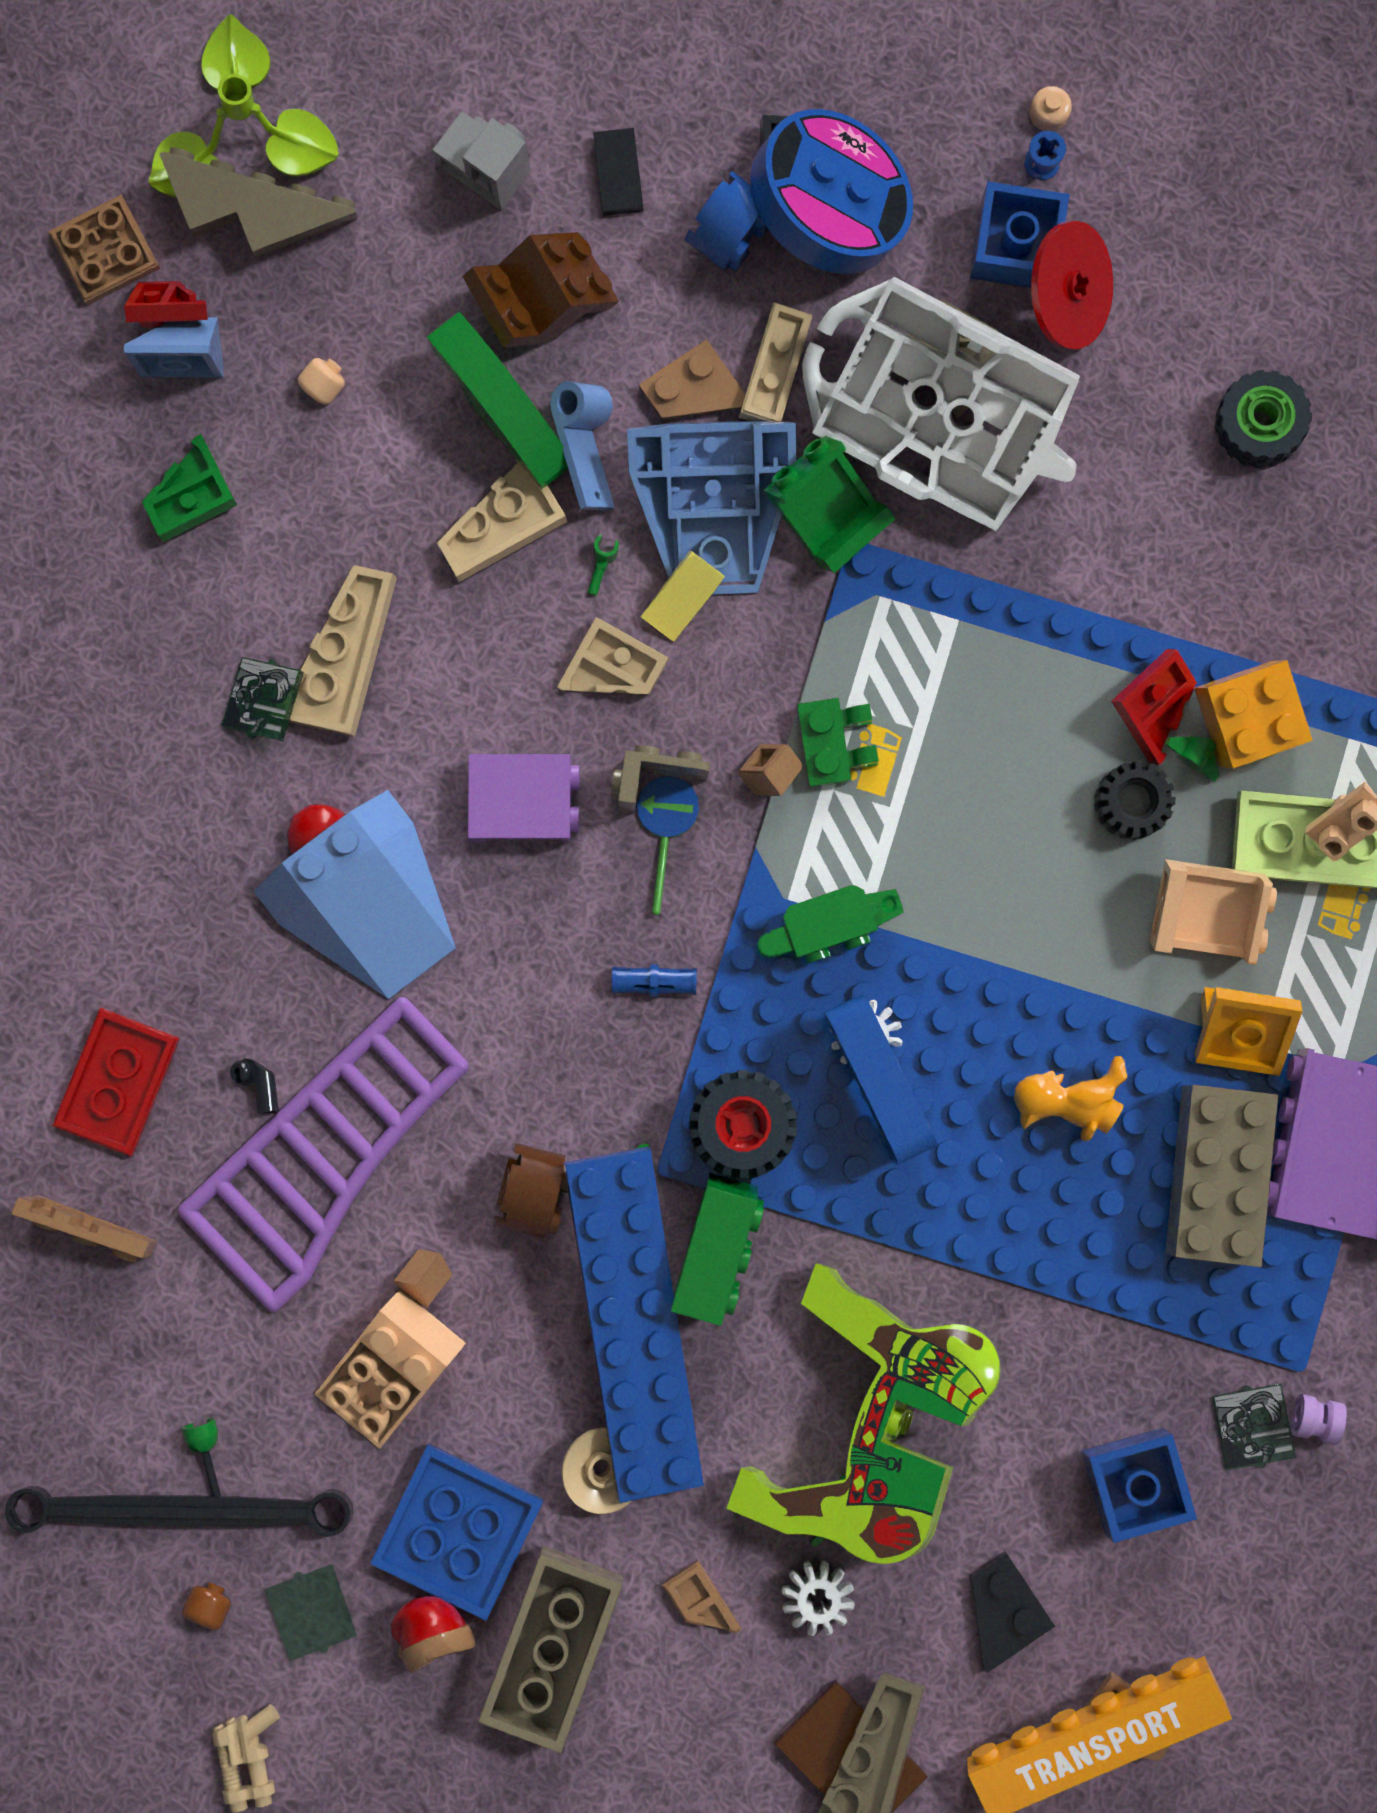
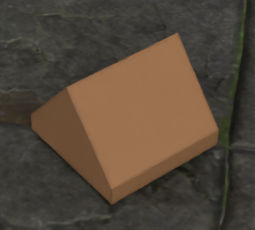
M418 1249L393 1283L427 1308L448 1282L452 1273L441 1253Z

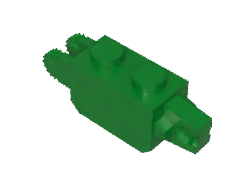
M852 884L788 906L781 920L783 927L771 930L769 934L761 935L760 939H758L759 941H757V951L759 956L762 955L767 960L769 958L773 959L774 956L780 957L793 953L795 960L805 957L806 963L810 964L830 957L829 949L845 943L846 949L851 950L870 943L869 935L875 933L878 930V926L903 914V906L896 889L865 894L864 889Z

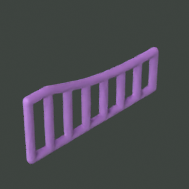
M397 998L179 1206L178 1215L268 1311H278L310 1281L350 1205L379 1163L433 1103L467 1072L469 1068L467 1060L407 998ZM401 1018L448 1065L431 1083L384 1036ZM370 1047L418 1095L401 1114L353 1065ZM340 1076L389 1126L373 1146L322 1094ZM309 1105L361 1159L347 1181L292 1124ZM278 1135L337 1195L324 1219L261 1153ZM247 1164L315 1234L303 1259L230 1183ZM216 1194L223 1199L292 1273L275 1291L267 1285L199 1212Z

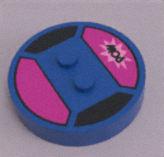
M809 109L796 112L786 117L775 127L761 145L753 160L751 190L756 208L764 224L785 249L815 268L838 274H854L869 270L883 261L903 239L909 229L913 215V196L903 166L884 140L870 128L847 115L824 109Z

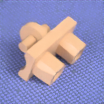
M1363 782L1348 795L1344 794L1335 799L1334 806L1306 826V834L1318 844L1319 849L1331 860H1339L1353 846L1377 831V795L1366 782Z

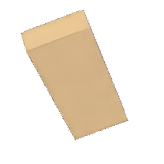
M773 303L739 418L747 421L781 422L811 323L812 314Z

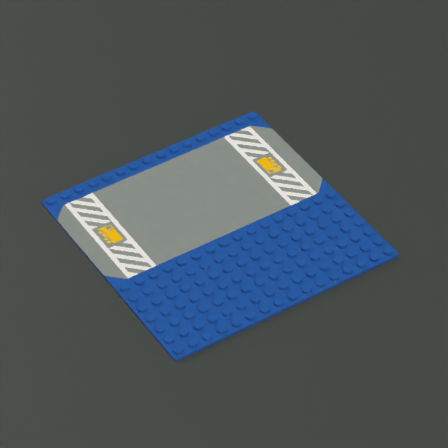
M867 544L840 569L800 703L839 697L841 710L870 703L872 725L844 728L847 751L876 745L879 759L878 766L850 769L851 782L810 788L797 710L787 745L793 750L803 767L782 796H771L659 1160L658 1172L662 1176L704 1189L709 1172L720 1175L704 1164L691 1142L689 1119L697 1095L704 1089V1086L711 1080L713 1081L718 1078L719 1075L727 1072H737V1070H747V1072L752 1073L759 1072L765 1074V1077L770 1080L774 1079L780 1084L781 1089L788 1093L797 1116V1132L793 1147L782 1163L759 1177L734 1179L758 1186V1199L764 1200L763 1207L1297 1372L1305 1370L1344 1232L1267 1216L1262 1267L1166 1255L1182 1085H1201L1277 1094L1275 1141L1280 1139L1283 1123L1279 1122L1278 1118L1280 1105L1284 1097L1288 1098L1291 1081L1287 1080V1068L1293 1055H1297L1298 1049L1310 1048L1314 1049L1315 1053L1377 1066V889L1269 879L1273 884L1272 888L1277 890V898L1274 911L1266 915L1264 928L1268 929V943L1264 954H1258L1256 965L1247 964L1244 958L1174 947L1172 953L1155 951L1149 941L1165 859L1232 869L1237 793L1239 791L1337 799L1341 795H1348L1363 782H1366L1377 795V698L1291 672L1313 741L1234 769L1219 767L1214 752L1219 777L1215 782H1211L1199 771L1184 764L1179 760L1177 754L1164 744L1162 752L1167 755L1160 765H1155L1157 766L1155 770L1159 773L1164 771L1167 775L1165 778L1167 783L1173 784L1174 790L1171 791L1172 797H1176V801L1171 811L1174 812L1171 818L1165 822V826L1149 836L1136 840L1134 838H1119V834H1111L1107 831L1109 827L1105 823L1101 824L1098 820L1101 816L1099 811H1095L1094 804L1097 803V797H1094L1095 792L1100 787L1099 783L1103 777L1121 764L1143 761L1144 765H1148L1149 762L1111 701L1166 649L1178 650L1197 682L1195 687L1263 663ZM1193 690L1190 700L1184 705L1183 717L1177 731L1170 730L1168 737L1199 736L1210 738L1195 690ZM1128 785L1122 789L1119 795V804L1126 814L1135 817L1142 816L1149 809L1150 797L1143 787ZM852 884L864 889L865 894L896 889L904 913L878 926V930L869 935L871 942L851 950L846 949L845 943L829 949L830 957L810 964L806 963L805 957L795 960L793 953L780 957L774 956L773 959L769 958L768 960L763 958L762 955L759 956L758 948L756 947L758 939H760L761 935H765V933L769 934L771 930L783 927L781 920L788 906ZM1204 987H1218L1301 1001L1303 1012L1280 1076L1196 1063L1195 1050L1203 1028L1200 999ZM861 994L865 995L868 1002L870 1000L877 1001L876 1016H879L887 1007L892 1009L891 1016L884 1021L886 1025L894 1022L901 1023L902 1027L896 1031L889 1032V1037L901 1039L902 1045L900 1047L891 1046L937 1142L936 1147L899 1165L894 1164L890 1159L878 1134V1125L848 1064L840 1062L843 1056L841 1049L832 1050L831 1044L836 1039L833 1033L830 1032L824 1012ZM1115 1056H1122L1125 1060L1128 1077L1118 1086L1113 1096V1099L1123 1104L1124 1107L1107 1134L1096 1129L1093 1137L1085 1142L1081 1139L1082 1127L1075 1126L1062 1117L1056 1116L1040 1119L1026 1129H1023L1020 1123L1021 1113L1016 1107L1014 1093L1018 1083L1025 1077L1054 1071L1056 1076L1064 1074L1060 1085L1063 1088H1067L1082 1081L1101 1078L1107 1074ZM1272 1164L1271 1166L1270 1181H1272L1275 1168L1274 1164Z

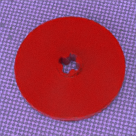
M1081 221L1062 222L1053 227L1042 240L1032 269L1031 296L1035 317L1046 338L1061 349L1074 350L1090 345L1103 330L1112 305L1113 270L1110 255L1099 233L1092 226Z

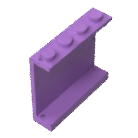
M1310 1048L1298 1049L1297 1055H1293L1287 1068V1080L1291 1081L1288 1098H1283L1279 1109L1278 1118L1279 1122L1283 1123L1280 1139H1276L1273 1145L1272 1164L1275 1165L1269 1186L1267 1216L1377 1239V1066L1315 1053V1050Z

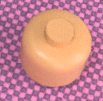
M1055 86L1039 90L1029 108V116L1032 123L1042 131L1054 132L1061 129L1067 123L1072 110L1070 97L1063 89Z
M314 358L299 375L298 384L314 400L323 405H328L343 389L345 380L340 374L342 368L332 359H328L326 362L320 358Z

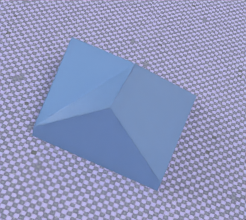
M208 317V320L168 321L124 344V354L141 377L223 378L224 365L218 317Z

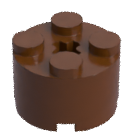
M514 1143L512 1150L519 1155L517 1160L508 1158L497 1200V1205H501L500 1212H503V1217L494 1215L493 1226L544 1239L547 1233L556 1234L562 1209H558L559 1205L556 1203L559 1191L567 1192L568 1190L563 1163L565 1162V1155Z

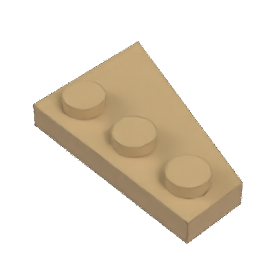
M517 459V464L505 477L500 476L490 487L491 491L476 507H471L437 542L459 582L567 523L566 515L548 485L542 489Z

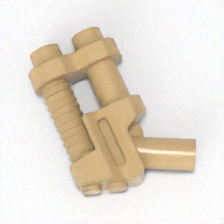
M271 1704L249 1721L246 1715L236 1719L232 1717L224 1722L225 1725L221 1723L212 1729L213 1744L218 1750L221 1776L225 1786V1790L222 1791L224 1804L230 1805L232 1813L247 1809V1800L254 1799L255 1807L257 1808L272 1804L271 1795L275 1793L273 1780H268L265 1758L269 1756L266 1745L259 1743L258 1737L260 1733L280 1719L278 1711ZM248 1763L251 1784L240 1786L237 1765Z

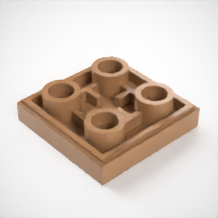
M122 195L48 231L87 306L161 269Z

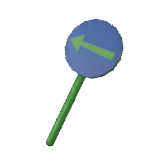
M672 776L659 777L649 782L640 792L637 802L638 817L643 826L652 834L660 836L652 908L654 915H659L661 912L669 837H677L687 832L696 822L699 813L698 797L694 789L684 780Z

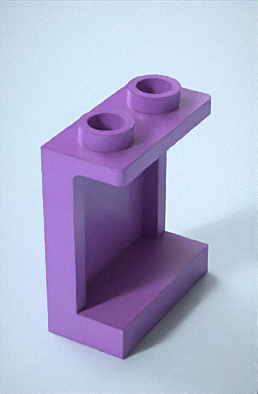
M469 754L468 839L471 842H488V840H562L563 842H571V832H579L580 828L579 807H571V791H579L580 788L579 765H572L570 754Z

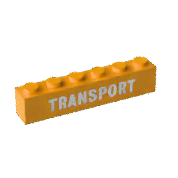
M1205 1656L1198 1659L1188 1657L1176 1662L1170 1671L1156 1677L1149 1674L1136 1679L1131 1684V1687L1116 1694L1114 1692L1102 1693L1091 1701V1705L1077 1711L1074 1709L1063 1710L1054 1715L1049 1723L1037 1728L1034 1726L1023 1727L1011 1736V1739L997 1745L995 1743H987L978 1747L972 1752V1756L967 1757L968 1776L986 1813H1013L1227 1722L1232 1717Z

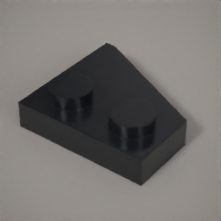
M1003 1552L970 1575L980 1642L981 1663L985 1671L989 1673L1054 1628L1055 1625L1006 1552Z

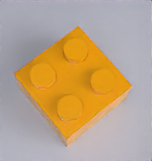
M1287 660L1270 661L1194 688L1209 737L1216 744L1215 755L1219 767L1234 769L1313 741Z

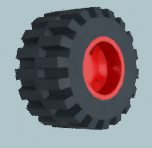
M737 1070V1072H727L719 1075L718 1078L713 1081L711 1080L705 1085L704 1089L697 1095L690 1113L689 1132L691 1142L699 1158L716 1173L733 1179L756 1178L775 1169L789 1154L796 1137L797 1116L791 1104L792 1100L788 1093L781 1089L779 1083L774 1079L770 1080L765 1077V1074Z

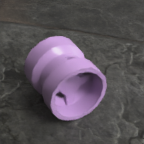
M1300 1394L1295 1402L1291 1422L1292 1435L1306 1439L1310 1436H1316L1323 1443L1338 1445L1345 1430L1346 1406L1344 1403L1331 1400L1327 1403H1321L1314 1396Z

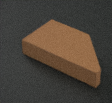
M699 1560L662 1583V1586L685 1622L721 1628L733 1633L742 1630Z

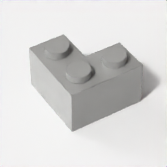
M461 111L432 149L436 165L501 211L530 174L524 135L513 125L505 123L503 126L493 118L489 122H486L479 116H475L472 119Z

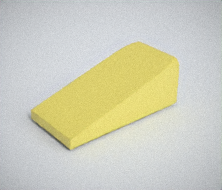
M689 550L640 617L674 642L713 594L725 576L693 551Z

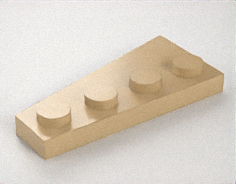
M353 565L328 612L330 616L321 633H317L309 647L312 650L301 670L297 669L298 673L294 686L291 687L288 693L291 696L287 695V699L284 700L283 704L279 703L277 708L286 710L285 715L274 712V718L355 737L397 580L393 573Z

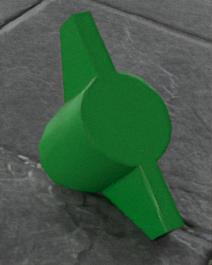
M1199 736L1168 737L1164 744L1177 754L1179 760L1192 769L1199 771L1211 782L1217 780L1219 772L1214 757L1216 744L1212 739Z

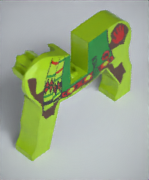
M816 1263L801 1304L881 1366L864 1398L854 1426L848 1452L846 1479L796 1488H783L770 1481L764 1471L752 1466L741 1467L726 1509L787 1535L807 1534L830 1539L840 1544L851 1554L868 1562L878 1564L899 1562L917 1555L932 1540L953 1471V1467L891 1442L897 1439L898 1434L905 1436L909 1430L914 1412L907 1408L912 1406L956 1425L968 1426L975 1419L976 1412L997 1388L1001 1371L999 1356L992 1342L982 1332L970 1326L951 1324L914 1329L908 1326L877 1301L862 1296L850 1288L841 1278L837 1269Z

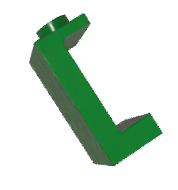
M825 435L823 438H818L808 444L803 451L804 455L794 464L780 469L773 476L772 483L763 491L812 559L820 567L835 573L896 518L887 506L876 502L844 456L843 452H845L846 448L843 443Z

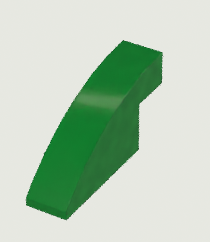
M460 311L426 337L434 354L458 380L469 404L542 489L568 469L563 445L513 376Z

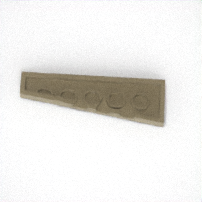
M886 1672L881 1674L818 1813H891L926 1686Z

